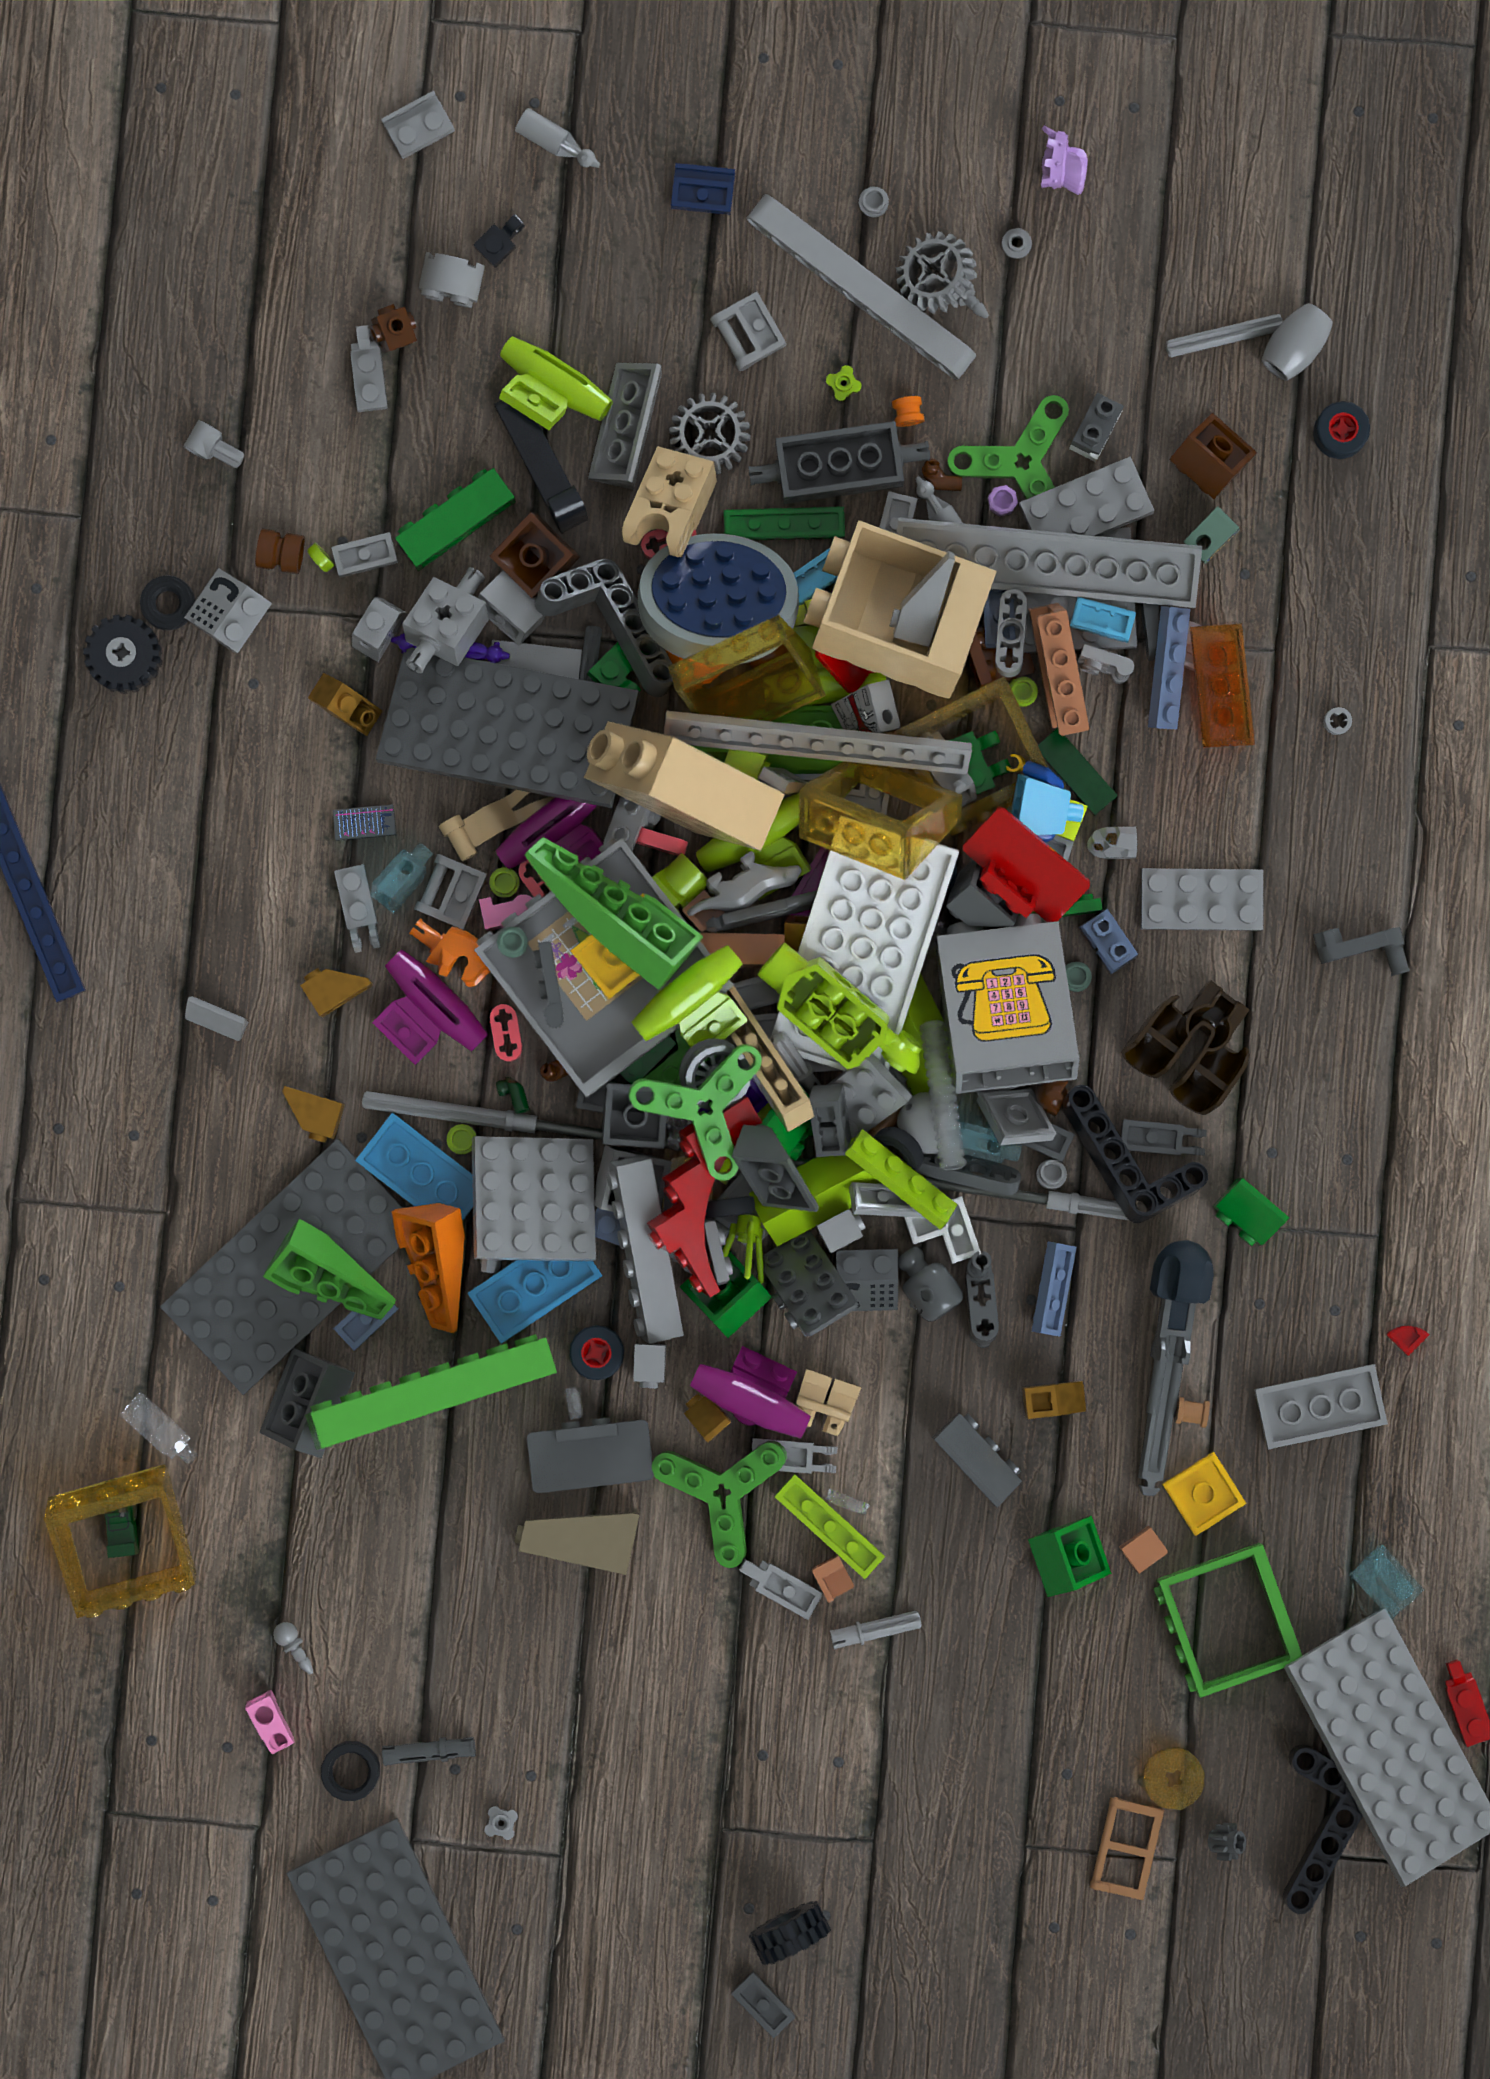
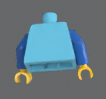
M1010 755L1018 759L1019 765L1015 769L1006 766V769L1016 773L1023 771V774H1018L1011 810L1013 816L1045 843L1053 840L1055 834L1064 833L1066 821L1081 822L1084 812L1083 805L1070 803L1071 792L1064 789L1062 779L1046 766L1032 761L1025 762L1021 755Z

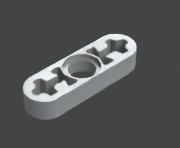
M1017 589L1007 590L1000 598L995 667L997 672L1004 677L1018 675L1023 666L1027 598L1022 591ZM1011 599H1017V604H1019L1016 607V618H1010V605L1008 604L1011 602ZM1014 626L1018 628L1020 635L1015 640H1008L1003 636V630L1006 627ZM1007 648L1013 649L1012 659L1014 662H1017L1012 663L1011 668H1006L1005 663L1001 662L1006 660Z

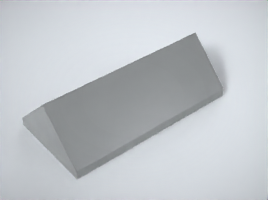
M616 363L608 395L613 404L608 414L602 420L588 479L634 490L662 376L661 365L652 363Z

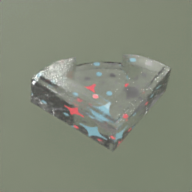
M829 1489L826 1496L827 1501L862 1515L867 1513L870 1505L832 1489Z

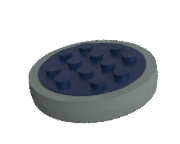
M729 534L691 536L682 557L669 555L668 546H665L648 561L642 572L638 589V607L642 624L658 645L682 659L715 666L748 663L760 659L780 647L794 628L799 608V593L795 575L785 560L777 553L754 540Z

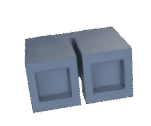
M1108 909L1079 927L1092 948H1098L1096 954L1110 974H1113L1134 960L1138 955Z

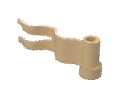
M515 790L508 796L486 805L463 820L460 815H456L438 827L444 837L449 838L461 861L464 862L478 853L475 849L477 846L495 835L522 823L555 797L541 799L516 811H512L530 793Z

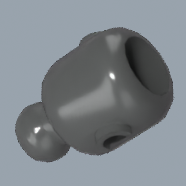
M914 1246L898 1257V1267L902 1271L907 1272L910 1277L904 1283L903 1291L911 1301L910 1307L916 1309L924 1320L929 1322L936 1321L962 1302L963 1292L948 1269L939 1262L928 1265L924 1260L922 1249Z

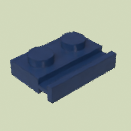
M675 163L671 209L731 215L735 169Z

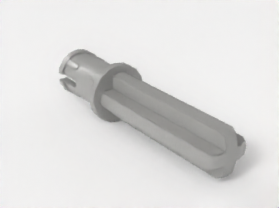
M780 1031L777 1035L773 1034L771 1037L773 1046L797 1082L810 1096L813 1086L821 1085L813 1074V1067L809 1062L803 1060L785 1032Z
M912 1611L862 1624L856 1621V1625L830 1630L833 1648L836 1650L837 1648L861 1643L862 1646L865 1641L919 1629L921 1627V1619L918 1611Z

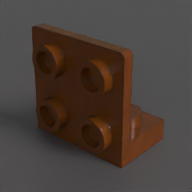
M984 626L977 628L967 659L978 691L1012 681L1022 676L1025 677L1035 672L1030 653H1024L1022 670L1018 675L1014 677L1000 675L995 667L996 648H986ZM1007 648L1006 660L1001 661L1005 663L1006 668H1011L1012 663H1017L1012 659L1013 649Z

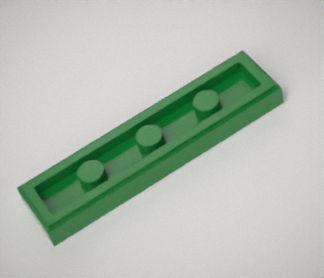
M844 506L724 510V534L736 535L754 541L832 539L834 536L845 538Z

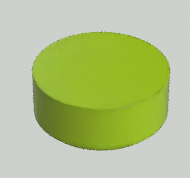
M316 542L307 549L309 556L324 572H328L335 566L331 558Z

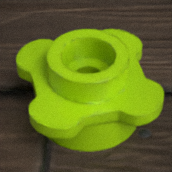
M848 365L843 366L841 371L836 374H829L826 378L827 385L832 387L835 393L834 397L838 401H844L853 392L858 393L861 390V382L855 379L853 368ZM846 381L847 384L845 386H842L841 382Z

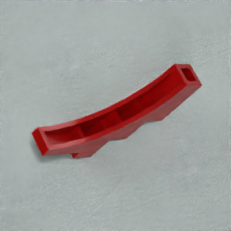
M745 1095L740 1101L723 1110L734 1148L743 1125L756 1126L762 1123L750 1100ZM691 1123L678 1132L682 1139L679 1145L684 1154L691 1159L662 1177L667 1185L664 1188V1192L675 1205L647 1222L652 1231L648 1236L657 1249L662 1248L669 1254L674 1252L673 1254L681 1267L687 1266L692 1276L688 1279L697 1293L702 1291L711 1298L720 1292V1289L711 1272L707 1257L704 1222L707 1202L715 1178L707 1170L693 1124ZM726 1156L716 1159L714 1168L717 1172L720 1171L724 1164Z

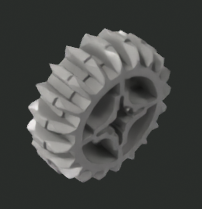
M939 231L934 239L930 233L926 232L925 241L922 242L919 238H915L917 245L914 248L906 246V250L909 253L908 256H899V260L904 265L896 267V272L900 275L896 279L897 284L902 287L900 293L903 297H906L912 304L917 305L923 312L928 308L930 313L935 314L939 307L942 312L947 313L948 304L951 303L953 307L958 308L956 300L959 297L967 300V295L964 291L966 289H974V285L969 280L977 278V273L972 270L977 264L971 258L973 252L970 248H965L966 244L962 239L956 241V237L950 233L945 238V235ZM940 253V254L937 255L936 257L928 258L929 256H931V255H933V254ZM957 261V272L952 280L951 272L955 268L953 264ZM921 265L922 273L918 278L919 282L916 284V274ZM929 267H931L935 271L937 270L938 272H940L944 278L940 277L938 274H934L929 269ZM937 288H944L941 291L934 292Z
M702 393L699 394L700 403L698 404L692 398L687 400L690 407L689 410L682 405L678 407V411L683 417L673 415L672 422L679 426L669 428L670 434L677 435V437L670 439V445L680 446L675 450L677 452L714 461L716 474H721L720 465L723 463L728 470L732 469L730 458L738 463L741 461V456L736 451L747 452L748 447L741 442L750 441V434L742 431L749 429L750 424L749 422H739L746 416L744 411L734 414L738 403L733 402L727 407L728 397L724 395L719 403L716 402V393H711L710 401H705V396ZM703 412H717L721 414L709 421L696 416ZM728 420L732 423L735 430V437L731 446L721 434ZM689 422L699 434L691 448L684 436ZM708 428L710 431V428H716V438L712 440L711 437L709 440L704 439V430ZM709 447L723 451L722 454L716 456H703L699 454Z

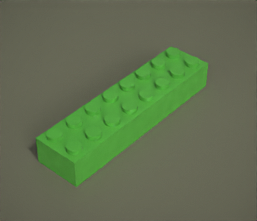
M536 1334L514 1341L516 1347L511 1349L508 1348V1344H503L486 1350L487 1356L480 1358L479 1354L475 1353L457 1359L458 1366L452 1368L449 1362L429 1368V1375L421 1377L419 1371L398 1378L400 1384L393 1387L390 1381L369 1387L371 1394L362 1396L361 1390L341 1396V1403L334 1406L331 1400L310 1406L312 1413L306 1414L305 1417L316 1450L326 1448L557 1373L547 1339L545 1337L538 1340Z

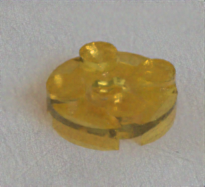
M1180 1747L1161 1749L1152 1754L1144 1766V1786L1148 1796L1157 1805L1166 1809L1182 1810L1193 1804L1201 1795L1204 1788L1205 1773L1199 1760L1191 1752ZM1178 1770L1181 1772L1179 1778L1182 1780L1179 1785L1173 1784L1172 1787L1167 1785L1169 1780L1166 1774L1168 1772L1174 1773Z

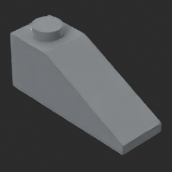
M948 552L904 598L900 610H893L889 625L894 628L893 637L929 647L954 565L955 553Z

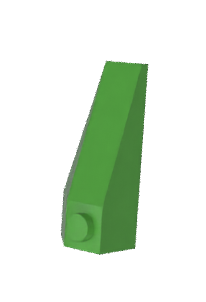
M298 1219L287 1233L263 1274L264 1278L295 1294H300V1291L317 1295V1300L327 1303L328 1299L343 1303L347 1310L382 1320L396 1302V1299L326 1233L301 1219Z

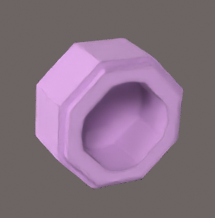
M1007 485L995 487L988 496L990 511L999 517L1010 515L1018 504L1016 492Z

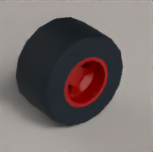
M1345 401L1332 403L1323 409L1314 424L1313 436L1315 444L1322 453L1330 458H1350L1358 453L1368 440L1370 423L1366 413L1356 404Z
M594 1325L584 1328L575 1335L570 1344L569 1357L572 1366L578 1374L587 1379L602 1380L609 1378L618 1371L623 1362L625 1350L621 1338L615 1331L606 1326Z

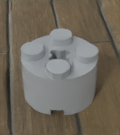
M426 252L418 289L422 290L421 295L427 299L443 302V298L448 297L451 298L450 301L455 302V305L472 308L473 302L478 301L485 266L476 263L475 268L473 265H468L469 260L438 253H435L434 257L430 252Z

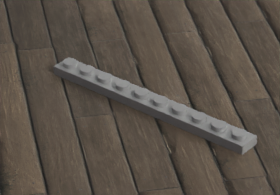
M666 711L663 735L674 737L692 746L966 775L972 752V743L675 711Z

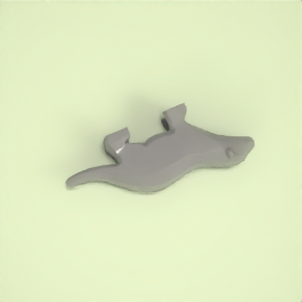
M751 851L740 858L743 863L740 867L743 871L735 875L732 880L722 882L720 872L707 879V890L714 897L700 901L692 906L687 914L688 916H693L702 910L708 909L733 912L749 908L765 893L793 885L801 873V868L798 865L772 867L757 864L754 862L755 855Z

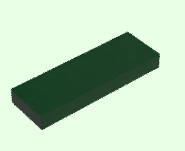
M1058 728L1034 748L1079 800L1088 806L1087 809L1094 816L1118 796L1065 735L1061 736L1059 734Z

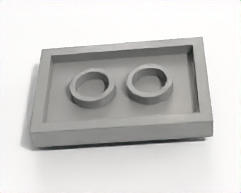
M873 1054L866 1057L859 1066L845 1070L827 1084H843L851 1138L855 1137L862 1129L866 1132L871 1130L905 1105L912 1097Z

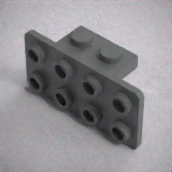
M810 1230L763 1255L764 1273L776 1291L772 1297L781 1311L785 1308L788 1310L784 1314L793 1330L799 1327L804 1337L816 1334L858 1307L856 1298Z
M610 1417L592 1419V1425L580 1427V1421L561 1423L562 1429L531 1432L527 1436L532 1488L535 1493L648 1481L654 1476L648 1422L643 1419L611 1423Z

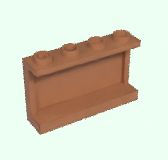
M1059 603L1028 609L1051 727H1058V732L1061 736L1090 730L1067 610Z

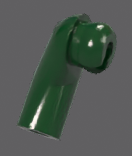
M505 1077V1080L496 1082L498 1095L502 1097L507 1094L510 1095L516 1114L530 1110L522 1084L512 1077Z

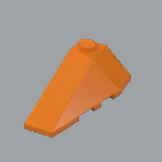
M435 1203L393 1210L392 1217L396 1240L400 1249L405 1247L411 1262L407 1265L410 1275L415 1274L421 1287L418 1295L431 1327L450 1333L456 1332L465 1240L461 1209Z

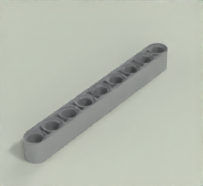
M765 194L747 216V221L755 229L950 377L959 380L976 358V353L968 345L773 197Z

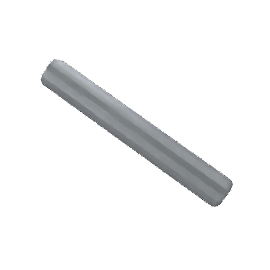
M1275 314L1171 339L1166 342V351L1169 357H1175L1274 333L1283 322L1280 314Z

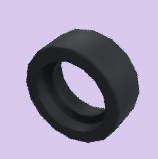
M346 1741L336 1745L325 1756L321 1765V1779L325 1789L333 1797L342 1801H357L366 1797L375 1788L380 1777V1763L377 1755L369 1746L358 1741ZM346 1753H355L361 1756L369 1768L366 1782L356 1789H345L339 1786L333 1777L335 1761Z

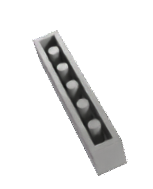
M642 1154L608 1162L610 1171L606 1173L609 1188L614 1190L616 1200L612 1201V1209L615 1218L619 1219L621 1228L617 1232L619 1245L622 1249H625L626 1260H623V1269L626 1277L630 1278L632 1289L628 1290L630 1304L633 1308L635 1307L637 1319H634L635 1332L638 1337H641L648 1344L684 1336L669 1253L662 1248L657 1249L648 1236L652 1231L647 1222L661 1214L652 1159Z

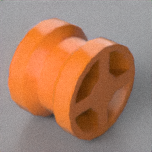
M920 396L902 397L892 401V408L896 410L897 415L894 419L896 427L914 426L925 421L924 415L920 412L922 404Z

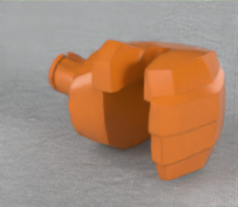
M420 918L415 925L422 929L425 934L414 927L409 932L410 935L431 949V954L426 962L438 965L439 975L448 977L457 959L461 956H465L468 959V965L465 967L461 978L465 982V986L469 988L477 986L491 972L474 950L479 946L476 943L478 938L468 931L452 926L446 934L443 933L441 935Z

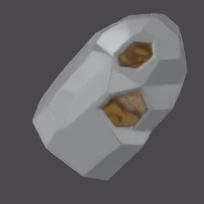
M1136 827L1100 828L1094 831L1088 839L1087 849L1094 856L1104 859H1134L1137 856Z

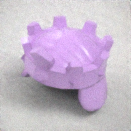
M1044 125L1042 130L1049 137L1042 159L1043 176L1041 188L1052 187L1056 189L1063 186L1077 195L1081 194L1084 189L1087 172L1086 153L1083 149L1069 147L1068 135L1065 132H1055Z

